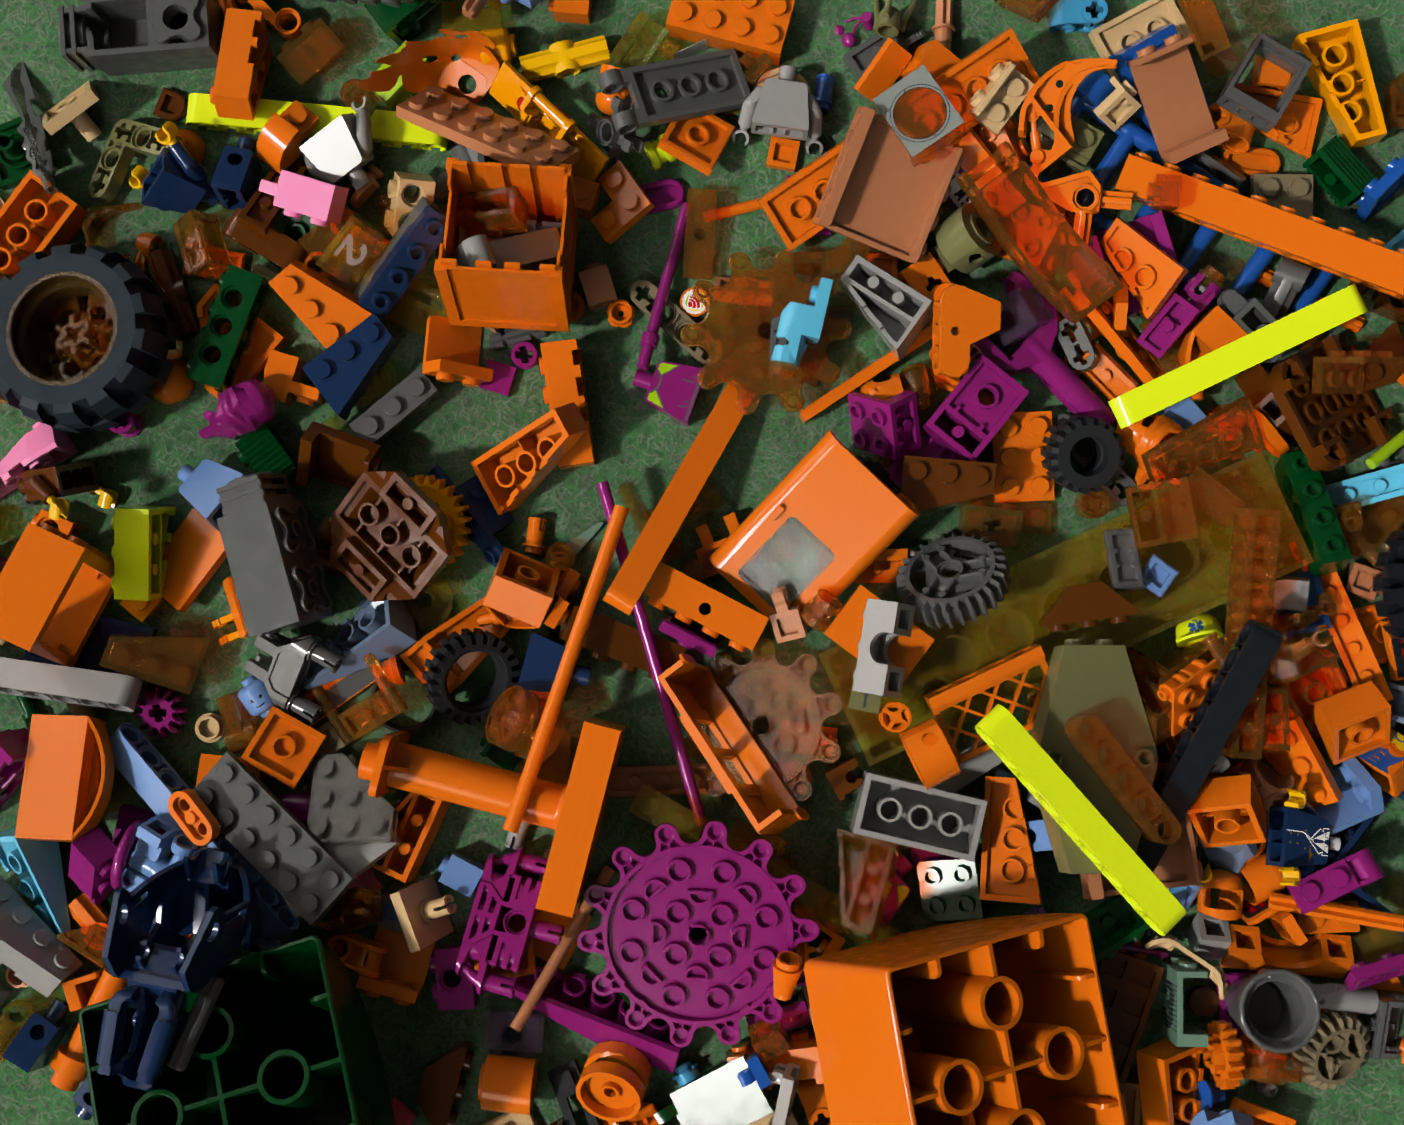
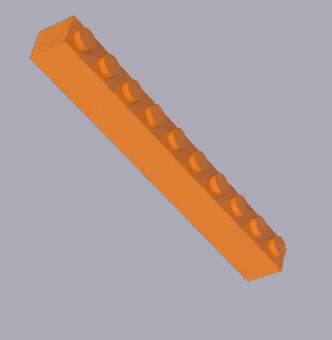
M1136 152L1135 156L1128 155L1113 191L1133 192V201L1395 298H1404V249L1398 248L1397 251L1385 248L1386 243L1381 240L1368 238L1366 241L1355 237L1356 232L1351 229L1338 227L1336 230L1326 226L1327 222L1318 217L1309 216L1308 219L1296 215L1297 210L1288 206L1280 205L1279 208L1267 204L1268 200L1261 196L1251 195L1249 198L1238 194L1239 189L1231 185L1222 184L1219 187L1210 184V179L1206 176L1193 173L1191 177L1180 173L1182 170L1180 167L1170 163H1164L1163 166L1153 163V158L1146 154Z

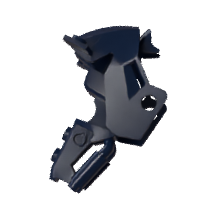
M199 848L192 857L184 856L182 860L171 864L143 881L130 893L124 888L117 887L115 889L102 958L110 974L113 977L127 979L128 987L115 993L108 1004V1009H104L96 1057L98 1074L116 1076L117 1074L122 1078V1082L126 1087L150 1092L162 1073L174 1037L179 1036L184 1027V1017L182 1015L187 1010L188 1001L182 991L199 993L239 949L241 944L245 951L260 952L283 945L281 941L267 937L264 940H260V907L255 889L245 868L237 863H232L228 868L224 882H222L229 860V852L212 848ZM143 895V899L134 906V901ZM122 906V917L119 922V910ZM193 934L192 939L183 937L185 935ZM129 1006L130 1008L137 1009L132 1020L134 1031L128 1053L120 1058L127 1018L126 1009Z

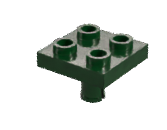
M25 114L26 128L24 133L27 135L33 150L32 158L36 160L43 174H46L47 171L36 145L38 130L32 126L29 114ZM21 116L0 125V189L3 191L19 185L29 170H32V164L26 159V150L22 148L24 138L17 131V128L23 121ZM47 141V151H48V150L51 151L50 146H49L48 141ZM53 156L54 167H55V170H56V169H59V168H58V166H57V164H56V161H55V159H54V156Z

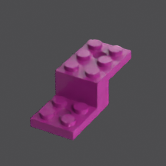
M982 354L920 429L922 447L908 455L974 461L1030 392ZM988 389L993 393L994 402L991 405L980 403L978 399L980 390ZM904 457L897 461L895 460L887 469L890 473V480H894L896 488L900 491Z

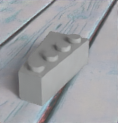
M0 877V965L4 964L15 971L14 976L48 998L62 987L63 982L72 978L83 963L12 887Z

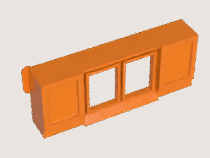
M679 654L680 660L660 674L657 679L681 714L678 718L728 795L733 794L759 835H779L798 820H808L810 818L809 814L804 808L799 806L706 665L696 663L695 659L689 654ZM699 724L709 725L723 748L714 747ZM722 759L733 762L746 784L737 783Z

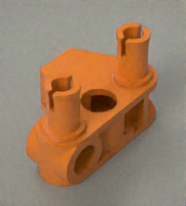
M944 282L934 286L930 293L933 301L932 348L929 351V358L932 361V369L935 376L947 375L958 377L968 373L970 344L1000 330L1001 302L953 282ZM957 327L956 333L952 335L951 329Z

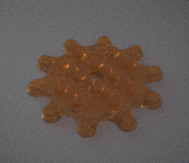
M787 249L779 251L775 256L772 266L765 270L755 268L751 263L750 257L745 252H734L728 261L731 279L727 284L717 286L708 280H699L694 284L692 289L693 296L705 306L706 316L700 323L688 324L681 330L680 337L685 345L702 347L708 353V363L697 375L699 386L708 390L713 389L722 382L732 383L737 389L736 408L744 415L754 413L760 399L767 394L777 396L786 411L791 413L800 411L804 406L801 387L805 380L816 378L825 384H833L839 379L840 369L827 357L826 348L832 341L848 338L852 332V325L849 320L841 317H830L826 313L820 339L817 345L805 342L808 346L798 369L783 368L770 363V339H764L759 335V326L764 323L771 325V320L781 316V312L789 302L813 306L812 303H808L812 285L818 286L821 277L833 280L828 275H820L810 282L799 280L795 274L796 255ZM833 280V283H832V288H831L830 295H831V294L834 292V290H835V281H834V280Z
M763 638L757 641L753 649V657L745 665L735 663L728 653H716L711 660V666L716 673L717 682L793 797L798 801L807 800L812 794V785L806 774L809 764L816 760L834 763L841 756L839 744L828 739L822 729L823 723L828 717L836 715L842 710L843 700L841 696L834 692L817 694L812 690L810 680L818 668L817 659L813 655L804 653L793 664L782 666L776 660L775 644L770 639ZM766 717L769 722V731L759 734L756 730V722L758 719ZM701 724V728L712 745L723 748L709 725ZM690 735L685 737L684 743L688 757L703 756ZM722 759L737 783L746 784L733 762ZM711 771V774L706 779L705 789L709 795L718 797L725 793V789L714 772Z

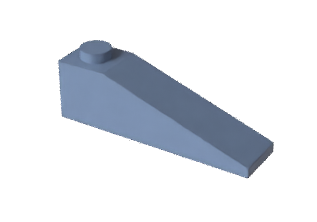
M365 596L358 604L361 608L351 620L345 618L340 624L342 629L333 640L327 639L323 643L327 648L344 656V661L339 660L342 663L341 667L336 673H332L329 669L313 661L304 682V688L310 690L370 667L374 662L388 660L416 642L415 621L403 601L385 600L370 602Z

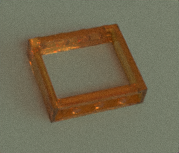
M1177 0L1201 61L1211 80L1235 69L1238 65V60L1213 0Z

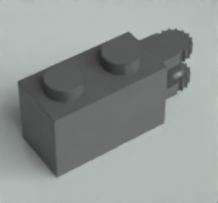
M1227 289L1221 291L1215 299V303L1247 334L1277 321L1255 297L1244 299L1240 294H1237V291ZM1286 351L1263 361V363H1275Z

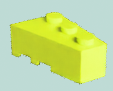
M141 505L114 508V515L112 517L114 545L111 551L114 561V575L111 581L114 599L151 601L162 598L168 564L167 560H163L165 543H171L172 534L167 533L169 516H175L176 507Z

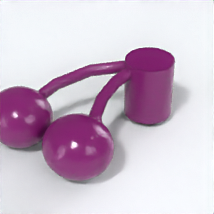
M864 12L861 16L852 17L845 21V23L860 19L855 24L852 33L844 34L845 30L842 25L835 26V34L843 35L841 41L844 47L851 48L856 44L854 33L861 22L865 30H873L874 19L870 12Z

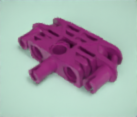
M525 846L518 847L515 852L507 853L500 857H496L495 853H490L478 886L456 961L455 972L457 975L463 972L468 977V980L476 986V992L480 996L483 995L484 991H488L512 999L516 991L505 988L504 985L517 988L518 979L491 973V968H502L509 972L512 970L514 973L521 975L532 938L560 945L562 941L560 936L550 933L563 935V925L560 926L537 920L540 909L535 907L542 881L538 880L536 882L533 878L527 877L525 879L519 875L521 870L544 876L548 858L525 853ZM507 865L508 869L505 874L496 872L497 866ZM518 917H524L526 919L525 928L520 932H514L512 929L513 921ZM502 921L504 929L507 933L500 931ZM471 959L480 961L478 971L468 965Z

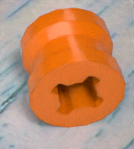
M397 655L390 657L387 662L377 661L372 664L374 676L381 691L388 690L390 685L393 684L398 686L406 684L404 670Z
M897 701L885 703L880 708L878 714L881 726L893 733H900L906 730L912 720L909 708Z

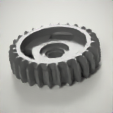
M953 532L951 537L945 538L942 535L940 540L933 541L930 539V544L926 546L920 544L918 552L912 550L910 552L911 558L903 559L904 566L898 568L899 574L896 576L897 593L901 603L916 606L914 617L918 623L925 621L928 627L936 623L939 629L944 624H949V627L953 628L955 623L960 622L965 626V621L970 619L977 622V616L981 614L987 617L989 608L996 610L997 602L1004 601V594L1009 592V584L1011 583L1008 561L1002 548H999L996 542H990L988 537L980 539L977 533L969 537L967 532H964L962 536H957ZM948 572H959L957 575L953 577H944V575ZM926 578V587L922 589L923 593H919L918 588Z

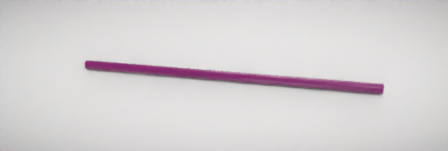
M604 481L596 485L607 522L609 523L615 503L609 482ZM623 530L616 547L620 567L629 554ZM641 595L633 608V612L699 838H701L705 825L708 822L673 702L657 679L664 671Z

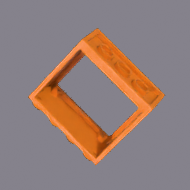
M28 522L0 573V638L61 665L73 667L114 592L111 586L114 575L113 559L88 545L87 542L72 535L68 536L47 523L42 522L39 527Z

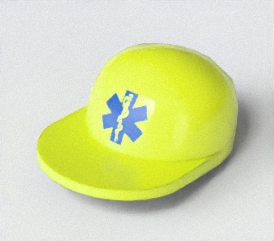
M1209 614L1190 615L1181 620L1175 628L1177 647L1204 644L1224 636L1218 620Z

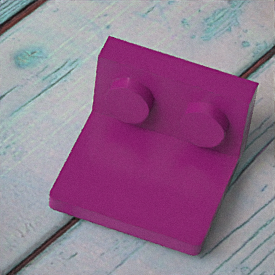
M906 390L886 401L857 392L848 394L852 438L855 448L897 461L922 447L916 392Z

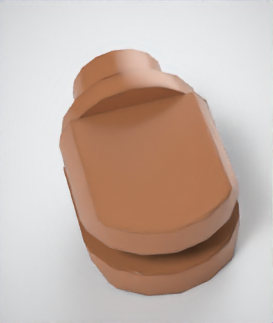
M372 163L367 166L369 170L366 174L372 181L368 186L357 192L349 181L344 187L349 189L346 200L350 201L354 208H360L375 190L381 186L376 179L379 178L381 180L384 174Z

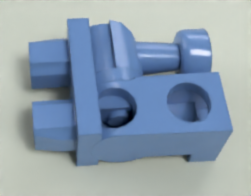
M158 815L140 824L135 835L138 837L135 850L129 859V866L125 868L123 874L124 877L129 879L127 890L129 892L133 891L143 881L171 864L182 860L184 856L192 857L198 846L193 844L185 834L177 835L179 828ZM162 828L166 833L161 835L156 832V829ZM171 851L174 854L172 859L168 858Z

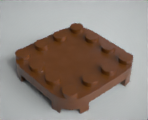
M1339 334L1331 335L1279 361L1272 367L1271 373L1265 376V383L1272 390L1280 412L1285 417L1295 440L1307 457L1309 467L1315 472L1321 470L1328 472L1348 465L1378 446L1388 443L1393 437L1389 434L1388 423L1389 419L1394 418L1391 408L1388 407L1380 411L1370 391L1358 395L1347 367L1354 361V357L1362 353L1355 344L1349 347L1339 340Z

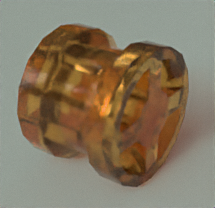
M351 79L343 84L340 96L346 107H351L353 101H357L362 106L363 96L374 103L372 92L357 86V83L361 80Z

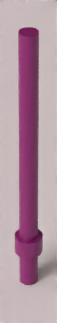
M687 202L681 204L648 327L641 337L640 345L642 348L636 366L641 370H648L653 350L657 349L660 340L658 335L693 209V205Z

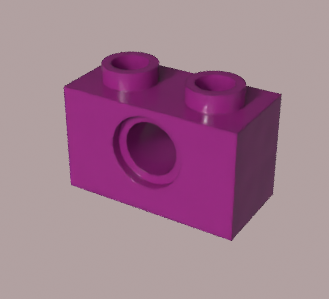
M462 943L438 945L434 950L435 953L430 955L431 972H436V984L432 985V1000L438 1003V1011L475 1009L478 1004L476 986L468 980V977L463 972L460 974L461 982L452 983L447 979V971L455 970ZM471 959L468 965L474 969L473 959Z

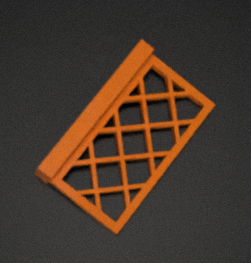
M1033 643L924 695V699L931 709L937 724L944 730L955 751L958 764L991 749L986 743L978 746L980 740L984 741L978 733L974 734L961 729L967 712L980 716L983 719L991 711L994 700L998 699L1010 704L1008 711L1013 714L1015 706L1031 711L1027 723L1022 726L1027 731L1033 729L1034 717L1037 713L1049 668L1041 645ZM1038 665L1044 675L1040 687L1024 682L1028 670ZM1021 674L1019 680L1012 678L1014 676ZM1006 680L1018 683L1012 701L997 696L1000 683ZM1023 685L1038 690L1032 708L1017 703ZM993 687L992 693H989V692H986V691H985V690H987V689ZM979 693L990 697L984 714L969 709L972 697ZM966 700L964 706L958 705V703ZM951 706L962 710L956 727L946 724L940 712ZM948 728L954 730L953 737H951ZM959 733L974 737L971 750L960 755L955 745Z

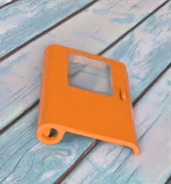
M829 430L709 557V561L733 587L768 618L770 612L776 611L771 593L774 592V588L786 585L790 606L800 605L806 628H808L920 515V511L905 495L901 493L896 495L836 438L833 431Z

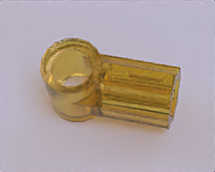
M16 999L10 1002L0 1017V1062L2 1063L5 1060L2 1057L3 1053L33 1014V1007L27 1000ZM15 1006H21L26 1009L27 1017L22 1022H13L9 1017V1011Z

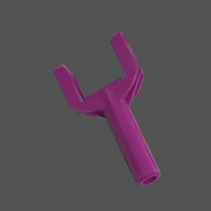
M1015 271L1011 272L1003 280L1006 295L1038 328L1008 358L987 337L970 344V356L977 361L983 354L1009 376L1015 374H1034L1073 415H1089L1112 425L1116 418L1109 406L1055 353L1054 340L1058 331L1057 309L1022 274Z

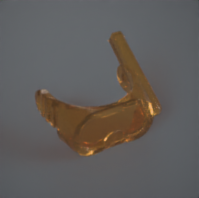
M138 202L87 208V215L82 219V229L86 241L85 246H102L100 234L104 223L113 215L139 210ZM122 254L123 257L131 260L130 254Z

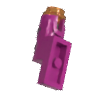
M1209 264L1204 270L1200 269L1178 294L1175 293L1136 342L1159 360H1162L1176 341L1187 333L1224 288L1223 283L1227 278Z

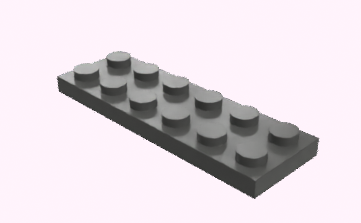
M226 752L193 789L217 819L220 833L311 926L316 925L357 879L233 752Z

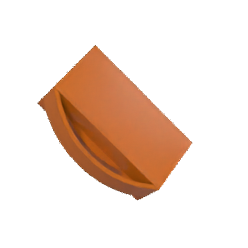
M32 714L14 838L35 841L73 842L97 827L108 806L114 783V754L109 734L106 730L107 721L90 716Z

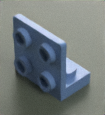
M1356 757L1339 763V766L1336 767L1337 775L1333 776L1344 797L1339 802L1315 808L1319 812L1320 818L1329 821V835H1333L1385 812L1381 786Z

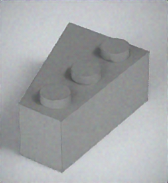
M857 255L840 278L843 290L900 361L933 316V302Z

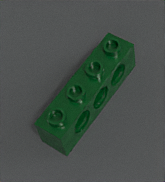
M229 264L227 271H224L220 276L218 284L220 290L217 298L213 299L209 305V319L206 327H202L197 337L199 345L196 353L188 360L186 367L188 372L187 378L220 391H224L232 385L270 286L267 279ZM237 294H242L241 304L232 307V298ZM226 322H231V331L226 335H221L222 325ZM220 349V359L216 363H211V353Z
M1302 450L1281 455L1274 467L1276 478L1312 577L1342 571L1352 559V555L1320 471L1315 472L1309 467L1308 459Z

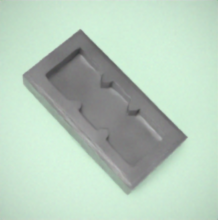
M1136 527L1104 530L1103 537L1111 589L1115 592L1143 589L1145 584Z

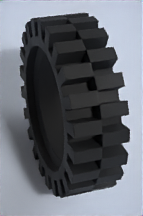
M465 628L461 629V635L456 631L450 633L451 640L449 641L442 638L439 641L442 646L439 650L434 647L432 648L430 653L434 658L433 660L426 659L424 664L429 670L423 671L422 678L427 682L423 684V688L429 694L426 696L429 702L450 721L454 720L460 725H464L465 722L469 726H476V720L481 724L488 723L487 716H491L493 719L499 717L500 715L496 711L498 708L504 711L507 710L509 706L505 701L507 698L512 701L514 700L516 694L511 690L512 688H517L519 681L515 677L520 676L521 673L520 669L515 666L519 664L517 657L513 655V650L505 642L488 631L484 632L481 629L474 628L472 632ZM478 651L490 654L496 667V676L490 690L481 698L471 702L454 700L449 694L447 687V677L452 665L461 656L470 652Z

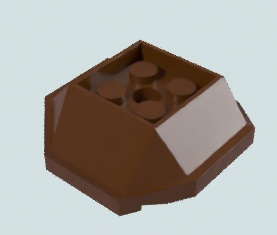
M402 470L364 471L332 515L330 561L370 602L410 600L421 597L454 555L444 512Z

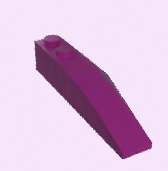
M536 966L537 974L515 977L518 979L517 988L507 986V988L516 991L514 996L524 1002L544 967ZM558 970L555 972L534 1009L596 1043L617 1041L631 1045L643 1053L652 1066L673 1074L683 1047H677L671 1043L670 1027L665 1020L659 1018L652 1019L643 1029H630L625 1023V1014L630 1006L618 992L607 996H600L593 991V979L585 978L586 974L574 972L573 975L559 974Z

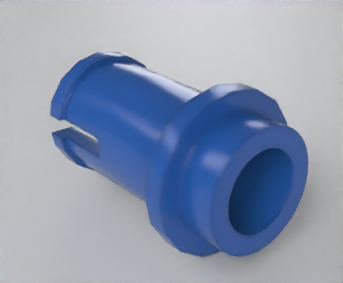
M826 73L817 75L814 94L823 115L828 114L834 105L831 99L835 77L830 75L829 80H827L828 74Z

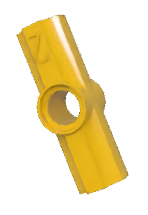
M604 35L578 42L561 40L551 44L547 50L519 56L523 76L530 83L555 76L563 79L565 78L564 75L574 73L575 76L582 69L611 62Z

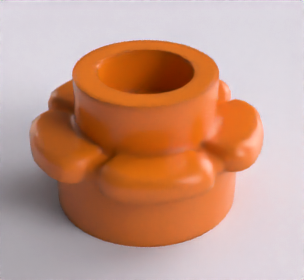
M618 299V301L611 303L606 311L609 316L608 322L613 327L627 328L632 324V319L636 316L634 306L624 299ZM620 311L624 313L622 317L618 315Z

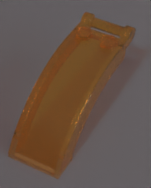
M1007 141L997 146L996 152L968 173L962 172L956 177L958 185L966 192L990 231L1013 262L1035 288L1072 324H1076L1123 288L1110 264L1101 259L1075 232L1048 197L1028 164L1020 160ZM1005 160L1010 167L978 190L974 182Z

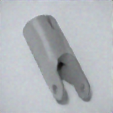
M1310 984L1319 1002H1322L1320 1003V1008L1336 1012L1370 1015L1377 1011L1379 998L1377 991L1371 986L1351 992L1345 984Z

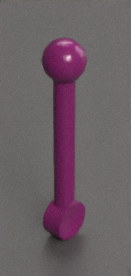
M1129 944L1119 948V952L1128 950L1158 956L1163 959H1168L1169 952L1162 949L1146 950L1144 947Z

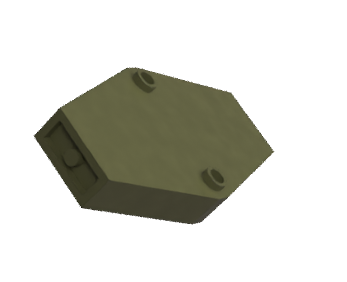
M1065 639V645L1054 646L1031 736L1136 853L1158 766V756L1125 645H1113V639L1094 640V645H1084V639ZM1039 803L1059 872L1067 874H1102Z

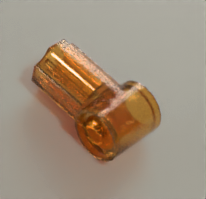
M239 691L216 698L225 727L223 730L224 742L228 751L233 752V754L246 750L257 732L256 728H258L255 720H252L251 715L239 700Z

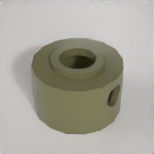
M972 203L962 205L937 223L935 227V239L941 253L951 266L965 274L971 273L998 255L1002 249L1001 238L994 223L981 208Z

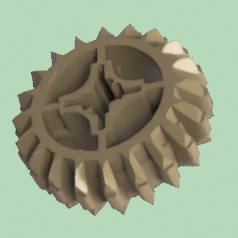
M1324 1009L1321 1013L1317 1033L1306 1046L1292 1052L1293 1055L1289 1060L1293 1063V1069L1306 1083L1322 1090L1327 1088L1334 1090L1338 1084L1345 1086L1348 1078L1354 1079V1073L1357 1070H1362L1360 1065L1363 1061L1368 1060L1365 1053L1371 1049L1367 1044L1371 1037L1367 1034V1028L1352 1013Z

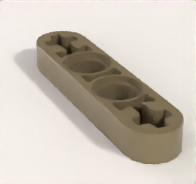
M640 280L634 283L630 289L631 301L650 319L651 312L647 308L651 307V304L644 298L640 301L637 300V289H650L648 292L649 297L655 302L658 288L649 281ZM668 298L666 307L673 310L674 316L669 322L661 321L660 329L700 365L710 368L719 364L722 358V349L719 343ZM690 326L695 330L696 335L692 341L684 342L679 338L678 334L682 327ZM701 336L705 338L701 342L707 349L714 347L716 349L714 351L716 356L714 360L708 358L705 361L702 358L704 352L698 346L695 351L690 349L698 343Z

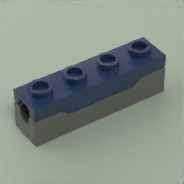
M424 196L421 197L353 291L361 306L382 319L386 318L444 239L446 211Z

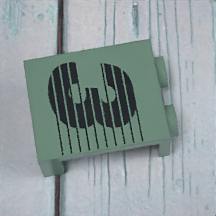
M1171 956V961H1162V967L1164 968L1162 974V1034L1177 1047H1208V1034L1193 1022H1183V978H1208V971L1198 966L1197 962L1189 961L1187 956Z

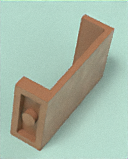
M1182 32L1169 36L1164 39L1165 45L1156 49L1154 44L1136 51L1138 57L1128 61L1163 164H1176L1229 140L1226 128L1215 129L1187 45L1196 41L1195 34L1183 37Z

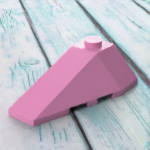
M41 422L35 423L32 426L33 430L26 433L0 462V498L18 489V481L22 478L23 471L57 466L76 455L78 451L68 433Z

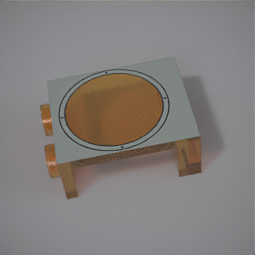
M924 64L872 99L874 110L878 115L885 118L910 154L911 163L914 167L920 163L926 164L937 156V151L946 145L948 147L955 145L963 138L965 133L964 120Z

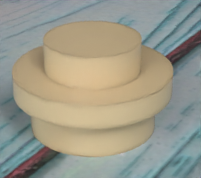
M216 713L203 714L195 724L197 737L206 743L219 741L226 731L224 719Z

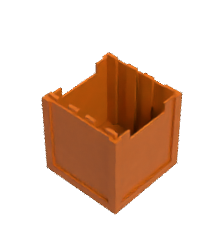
M447 157L448 205L443 243H440L439 257L435 259L434 273L450 325L570 332L579 231L572 165L540 166L462 161L460 158ZM460 207H467L473 217L497 214L500 219V239L507 238L508 219H515V216L522 219L536 220V223H542V221L560 223L562 221L557 263L540 264L539 268L534 270H522L520 262H504L505 269L493 268L492 261L476 260V267L458 266L457 259H452L451 254L458 247Z

